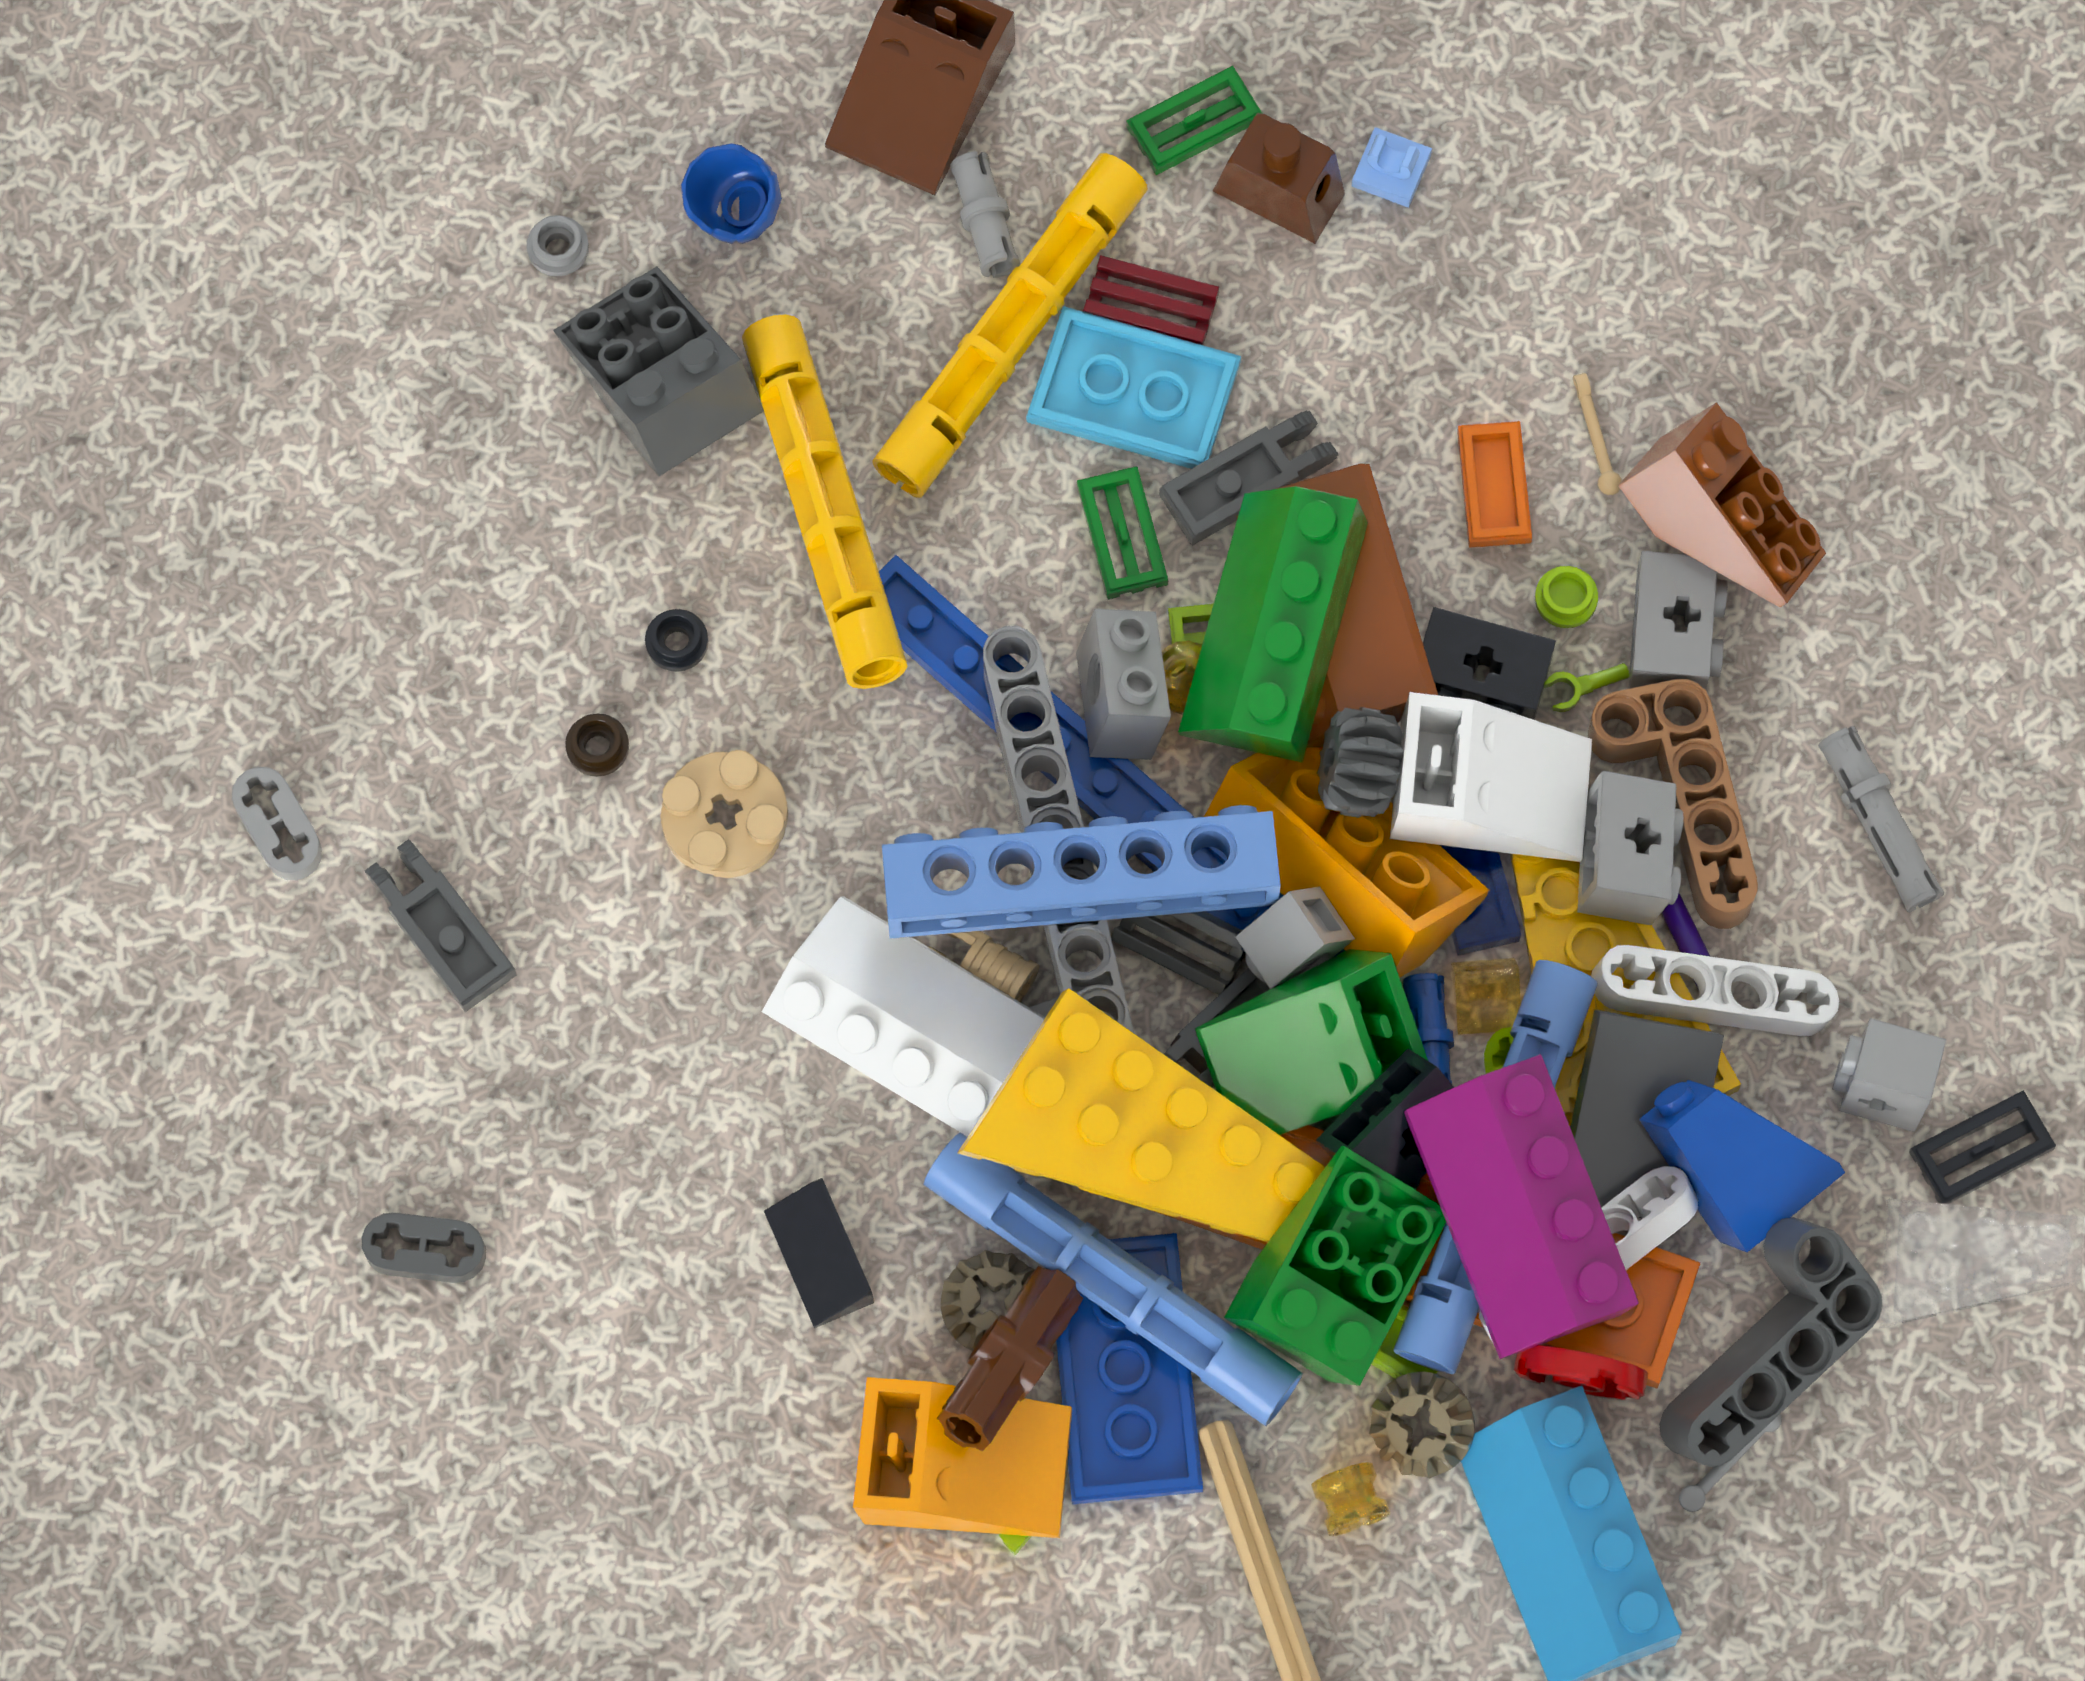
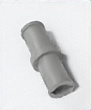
M977 151L964 153L955 158L950 164L963 203V209L960 212L963 228L972 234L982 275L989 277L992 274L993 278L1002 277L1010 274L1016 266L1020 265L1019 257L1015 253L1006 222L1010 217L1007 201L998 195L988 154L981 152L978 155Z

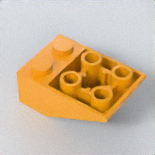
M867 1377L853 1508L864 1524L1060 1538L1072 1419L1071 1406L1026 1398L1021 1402L1018 1400L992 1442L982 1452L972 1447L962 1448L944 1434V1428L937 1419L943 1405L956 1386L931 1381Z

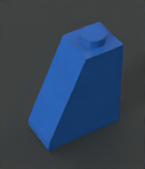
M1691 1080L1679 1082L1666 1088L1656 1097L1654 1101L1655 1107L1639 1119L1668 1165L1683 1170L1688 1177L1698 1198V1211L1719 1242L1747 1253L1765 1239L1767 1232L1773 1224L1781 1219L1792 1217L1845 1173L1840 1163L1718 1089Z

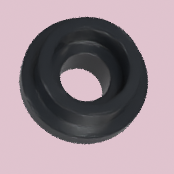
M672 609L662 612L651 621L646 630L645 645L649 657L656 665L668 671H685L696 666L703 659L708 649V633L704 623L697 615L687 610ZM674 632H681L688 636L689 642L682 650L674 651L665 645L666 638Z

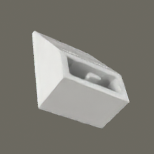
M1409 693L1400 724L1403 733L1401 748L1404 753L1400 762L1401 774L1396 782V794L1393 799L1390 839L1568 861H1582L1592 739L1476 700Z

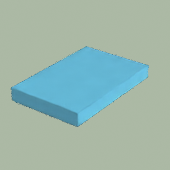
M1063 306L1026 420L1031 424L1192 469L1211 457L1241 363V356Z

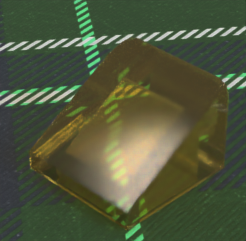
M1515 958L1451 962L1458 1035L1497 1032L1501 1028L1512 1027L1521 1005L1519 967Z

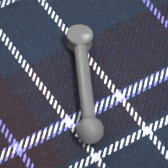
M1781 1414L1734 1458L1721 1466L1713 1467L1696 1486L1689 1485L1683 1488L1679 1496V1502L1683 1509L1689 1512L1699 1511L1705 1504V1495L1765 1432H1773L1780 1427L1782 1422Z

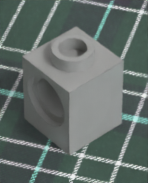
M1319 886L1289 891L1236 936V939L1246 952V962L1252 973L1272 989L1333 958L1355 940V937Z

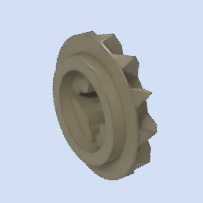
M984 1250L982 1253L971 1258L960 1260L956 1268L944 1281L941 1295L942 1318L954 1339L967 1349L973 1351L985 1332L998 1317L995 1312L989 1310L983 1314L978 1313L973 1318H970L976 1313L975 1309L981 1304V1296L975 1281L979 1280L983 1287L987 1286L993 1292L1000 1291L1002 1288L1006 1290L1014 1284L1015 1286L1009 1290L1010 1294L1004 1299V1306L1007 1311L1034 1269L1019 1260L1013 1253L1003 1254Z
M1412 1372L1402 1375L1388 1383L1371 1406L1372 1416L1369 1434L1373 1437L1376 1446L1381 1449L1379 1451L1380 1459L1389 1461L1393 1458L1401 1464L1399 1471L1402 1475L1414 1474L1415 1476L1431 1478L1445 1473L1461 1462L1471 1447L1475 1432V1420L1470 1402L1455 1383L1441 1375L1431 1372ZM1430 1400L1431 1403L1428 1409L1431 1412L1429 1423L1437 1427L1438 1432L1447 1436L1445 1437L1440 1434L1438 1436L1427 1435L1412 1450L1411 1446L1414 1441L1411 1439L1413 1428L1404 1424V1420L1396 1416H1415Z

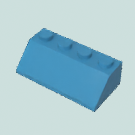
M1579 1386L1522 1407L1474 1433L1471 1447L1462 1459L1461 1464L1547 1681H1582L1675 1646L1682 1631L1583 1387Z

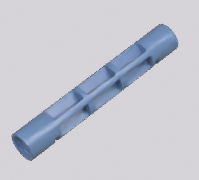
M1549 960L1536 961L1510 1032L1514 1039L1503 1067L1541 1054L1555 1088L1565 1058L1571 1057L1598 985L1597 981L1586 973L1561 963ZM1447 1222L1445 1223L1427 1275L1420 1276L1393 1351L1399 1356L1424 1367L1443 1373L1455 1374L1480 1307Z
M961 1132L946 1145L928 1171L924 1180V1186L985 1229H991L1046 1269H1058L1076 1282L1077 1291L1126 1325L1125 1327L1135 1335L1140 1334L1198 1375L1203 1383L1264 1426L1270 1424L1302 1378L1303 1373L1240 1328L1237 1327L1235 1329L1175 1287L1174 1282L1163 1274L1160 1276L1101 1235L1099 1229L1089 1222L1084 1223L1027 1183L1025 1177L1009 1166L983 1158L978 1160L958 1154L957 1152L967 1139Z

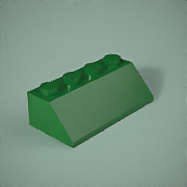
M1297 486L1244 493L1178 733L1180 736L1303 762L1368 525L1358 499Z

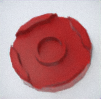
M1540 1345L1517 1353L1514 1365L1516 1374L1536 1384L1545 1383L1546 1375H1552V1382L1573 1389L1582 1386L1586 1395L1615 1400H1626V1398L1640 1399L1645 1394L1648 1372L1645 1369L1630 1363L1587 1352Z

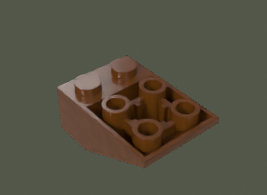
M884 0L875 16L826 139L825 148L932 195H936L950 169V164L958 154L1015 45L1014 12L988 0Z

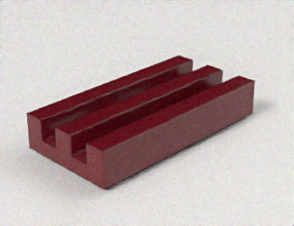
M1100 255L1095 277H1093L1090 295L1086 299L1083 312L1204 345L1219 296V286ZM1108 277H1113L1203 301V304L1201 306L1107 280ZM1104 296L1197 321L1196 327L1193 328L1103 304L1101 300Z

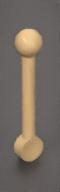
M1586 373L1574 375L1573 383L1577 390L1578 400L1581 403L1601 473L1598 479V488L1606 495H1614L1621 490L1618 485L1622 482L1619 474L1612 470L1591 397L1590 382Z

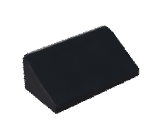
M823 1178L807 1184L764 1210L814 1328L874 1303L871 1288Z

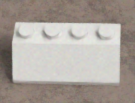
M841 896L792 956L762 1010L764 1014L967 1137L1045 1019L1044 1016L912 937L890 938L889 926L886 921L844 896Z

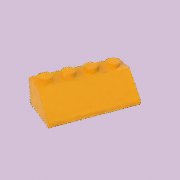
M1323 747L1306 748L1302 763L1255 753L1230 766L1204 817L1219 816L1218 812L1220 810L1238 805L1256 807L1257 812L1273 811L1281 884L1280 892L1285 895L1289 891L1320 886L1355 937V940L1347 945L1344 950L1354 949L1391 953L1399 978L1421 966L1481 904L1490 891L1440 845L1390 839L1393 803L1390 802L1386 811L1383 814H1377L1375 817L1361 815L1360 818L1340 815L1339 811L1326 809L1318 793L1320 777L1317 774L1321 759L1319 752Z

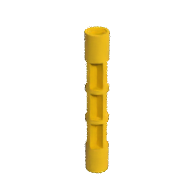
M1100 153L1056 211L1055 219L1021 265L1016 266L1010 273L1004 288L972 331L966 333L957 345L958 350L921 400H917L874 457L872 460L873 466L882 477L895 485L898 481L903 482L904 484L901 489L913 497L921 498L965 440V433L1001 384L1009 380L1015 372V365L1051 316H1055L1065 304V297L1101 249H1105L1148 191L1145 180L1134 168L1125 161L1107 153Z
M783 314L762 318L751 324L744 331L742 341L847 684L859 689L879 687L900 677L908 667L805 334L800 320L795 316Z

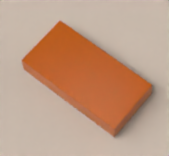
M1520 421L1459 425L1457 435L1469 548L1531 543L1532 530Z

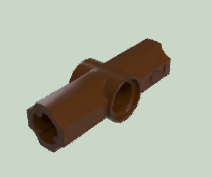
M1038 1266L1030 1274L1004 1316L999 1315L970 1354L967 1363L971 1365L956 1385L955 1390L945 1402L942 1411L937 1417L944 1428V1434L962 1448L972 1447L983 1452L992 1442L1017 1401L1021 1402L1027 1396L1052 1361L1055 1353L1051 1351V1348L1067 1328L1072 1316L1077 1312L1078 1306L1083 1300V1297L1077 1291L1076 1282L1058 1269L1048 1270Z

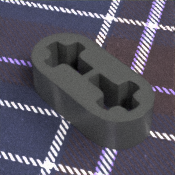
M383 1213L369 1222L361 1237L362 1250L369 1264L378 1272L390 1276L450 1283L466 1282L474 1278L483 1269L486 1260V1246L479 1231L470 1223L460 1220L402 1213ZM397 1228L402 1240L409 1243H418L419 1250L399 1249L396 1251L393 1260H386L382 1249L374 1246L376 1239L387 1238L390 1229ZM454 1236H463L466 1247L474 1250L472 1257H462L459 1261V1267H449L446 1256L441 1253L429 1252V1246H451Z

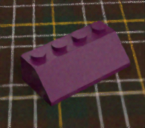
M1541 1054L1476 1077L1404 1111L1499 1359L1621 1316L1639 1304Z

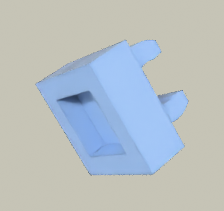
M1375 127L1353 176L1352 187L1409 208L1431 157L1432 148Z

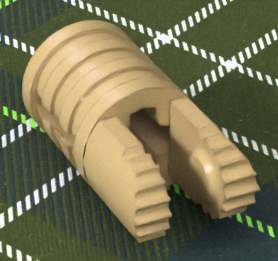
M981 931L947 934L952 938H959L971 945L960 967L1021 1003L1036 979L1040 967L1039 964L1032 960L1026 961L1021 955L1008 951L1007 947L1000 943H994L992 937ZM928 946V947L931 948L932 950H934V951H936L937 953L941 954L942 956L946 957V955L943 954L942 952H940V951L934 949L933 947Z

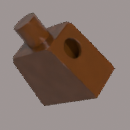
M1257 113L1213 189V192L1316 244L1345 195L1336 153L1330 147L1299 132L1293 125L1281 123L1263 113Z

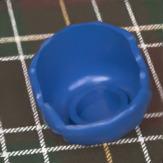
M733 143L709 147L690 162L681 183L683 206L688 217L709 235L729 244L735 242L743 244L757 239L773 224L782 200L777 174L772 171V168L760 156L742 145ZM739 197V220H735L731 209L733 202ZM719 202H721L722 207L721 217L716 213Z

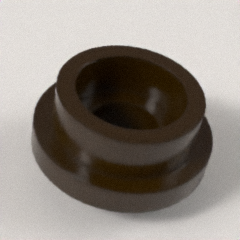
M597 713L586 715L571 726L566 736L565 748L568 759L574 768L583 774L598 777L611 774L623 765L629 752V739L625 728L617 719L606 714ZM601 736L609 741L608 750L604 754L597 756L586 751L587 742L593 737Z

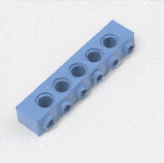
M1238 805L1220 810L1218 812L1219 816L1193 818L1190 812L1170 811L1156 815L1154 821L1128 823L1126 818L1110 816L1095 819L1089 823V827L1063 829V825L1060 823L1041 822L1025 827L1022 833L998 835V831L993 828H973L961 832L959 838L933 840V836L924 833L902 835L894 840V844L882 845L889 937L902 938L1272 906L1279 900L1281 887L1273 811L1257 812L1256 807ZM1214 847L1225 854L1227 861L1216 868H1205L1196 863L1192 856L1201 848ZM1146 852L1157 856L1161 860L1162 866L1153 873L1141 874L1134 871L1127 862L1135 854ZM1084 858L1093 862L1098 870L1091 877L1079 880L1069 877L1062 868L1072 859ZM1009 864H1021L1026 866L1033 875L1023 884L1010 885L1003 882L997 874L1003 867ZM954 869L962 872L968 880L961 888L946 891L938 888L933 883V879L943 870Z

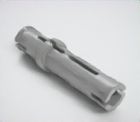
M1856 727L1843 728L1822 740L1818 746L1831 765L1844 791L1841 799L1846 809L1853 808L1858 819H1860L1885 870L1897 888L1907 912L1914 911L1917 905L1921 908L1938 900L1944 895V891L1934 874H1932L1923 853L1894 803L1895 801L1889 792L1892 784L1885 773L1880 774L1864 747Z

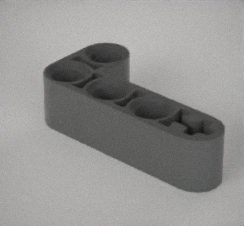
M1790 1217L1781 1219L1773 1224L1767 1232L1763 1244L1764 1257L1769 1267L1789 1293L1664 1410L1659 1424L1660 1436L1665 1446L1672 1452L1709 1467L1721 1466L1727 1463L1864 1336L1880 1318L1883 1304L1882 1294L1877 1284L1844 1240L1834 1230ZM1809 1239V1255L1800 1264L1799 1252L1801 1246ZM1846 1288L1847 1297L1845 1304L1836 1312L1837 1296L1842 1289ZM1799 1331V1346L1792 1355H1789L1790 1340ZM1753 1375L1754 1384L1752 1391L1742 1400L1741 1391L1743 1384L1748 1377Z

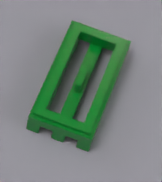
M1232 65L1126 120V127L1136 139L1143 155L1147 157L1155 175H1158L1247 129L1256 114L1262 112ZM1227 87H1230L1234 93L1232 96L1206 109H1201L1185 117L1183 121L1152 137L1147 131V128ZM1240 106L1244 109L1163 152H1160L1158 149Z
M1135 466L1077 480V489L1107 600L1120 597L1121 594L1129 592L1132 594L1142 592L1144 589L1154 586L1156 588L1167 586L1168 576L1138 467ZM1128 484L1151 571L1139 572L1116 486ZM1104 490L1127 577L1116 579L1093 494L1095 491Z

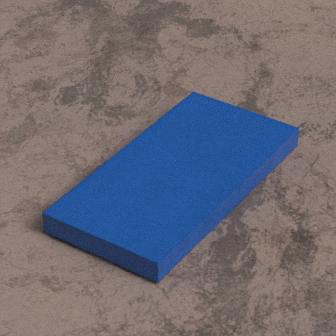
M1177 1233L1108 1239L1161 1276L1163 1274L1174 1282L1175 1287L1183 1292ZM1078 1291L1083 1300L1078 1306L1077 1312L1072 1316L1067 1328L1056 1341L1062 1405L1072 1407L1068 1450L1072 1505L1203 1492L1191 1370L1140 1334L1135 1335L1125 1327L1126 1325Z

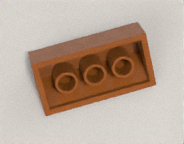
M1356 464L1280 487L1297 486L1358 499L1368 521L1307 748L1323 747L1324 732L1330 727L1331 718L1337 711H1343L1344 708L1359 710L1360 707L1380 710L1382 714L1395 716L1398 723L1401 721L1410 692L1438 695L1370 464Z

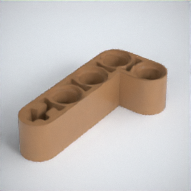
M1675 679L1616 691L1603 696L1595 705L1588 728V738L1592 739L1591 749L1593 753L1601 760L1609 763H1626L1657 756L1662 780L1676 784L1675 808L1683 811V829L1679 846L1695 908L1700 918L1715 928L1731 929L1740 925L1748 917L1757 894V876L1712 703L1707 691L1694 681ZM1673 706H1681L1688 709L1694 715L1696 721L1687 726H1679L1670 722L1666 718L1664 711ZM1610 719H1620L1626 721L1632 727L1634 733L1627 738H1615L1604 731L1602 724ZM1687 765H1697L1708 772L1711 781L1703 785L1690 784L1681 777L1679 770ZM1703 824H1712L1724 832L1727 840L1718 845H1709L1702 842L1696 836L1694 829ZM1725 864L1723 877L1726 889L1729 893L1738 892L1735 903H1727L1723 894H1714L1720 876L1718 867Z

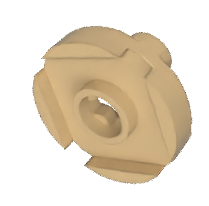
M746 751L713 752L697 757L677 771L675 776L663 788L660 817L666 842L680 862L702 873L713 874L715 877L723 878L739 877L751 873L766 864L773 857L785 835L788 806L783 787L775 774L767 766L756 761L754 756ZM724 800L728 806L739 804L743 809L734 815L736 826L725 830L720 822L710 825L706 817L714 813L713 803Z

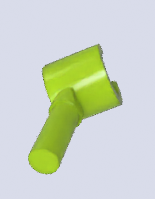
M1625 663L1577 678L1571 673L1562 671L1549 676L1544 684V688L1551 687L1558 682L1567 683L1572 687L1574 696L1571 700L1552 706L1553 711L1567 712L1575 708L1580 696L1627 679L1630 674Z

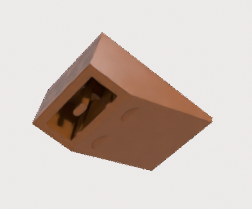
M1717 402L1660 437L1618 485L1655 537L1778 607H1782L1789 602L1826 554L1820 544V538L1816 529L1808 520L1798 515L1785 497L1778 477L1773 471L1763 467L1747 445V439L1741 426L1733 418L1727 417Z

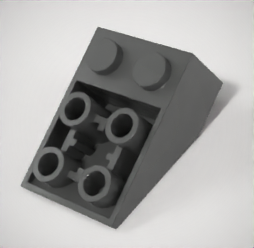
M658 266L642 276L634 278L626 286L592 307L579 312L574 318L553 330L635 449L658 476L663 475L764 412L742 360Z

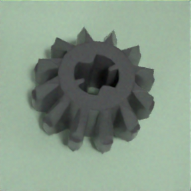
M1360 707L1359 710L1344 708L1343 711H1337L1331 718L1330 727L1324 732V744L1319 752L1321 759L1317 771L1320 777L1318 793L1326 809L1339 811L1340 815L1360 818L1361 815L1375 817L1377 814H1383L1389 807L1390 798L1396 794V782L1401 774L1400 762L1404 753L1401 748L1403 733L1397 724L1395 716L1382 714L1380 710Z

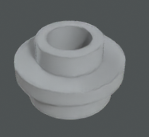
M554 215L542 219L532 228L527 238V252L531 263L540 272L550 276H565L575 272L583 265L588 256L589 243L585 230L578 222L565 216ZM555 239H563L570 244L567 252L561 255H552L546 249L548 244Z

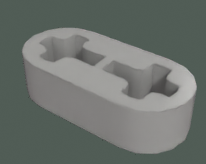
M255 767L246 770L237 778L232 788V801L238 816L266 864L276 876L285 880H299L308 877L317 869L322 857V847L316 831L286 780L279 772L269 767ZM259 784L266 791L273 790L274 788L278 789L271 796L278 815L269 820L259 805H251L248 808L245 806L253 799L250 789ZM286 827L296 843L307 839L309 843L301 848L304 858L300 862L293 864L288 856L280 859L276 858L283 851L281 842L276 835L277 831Z

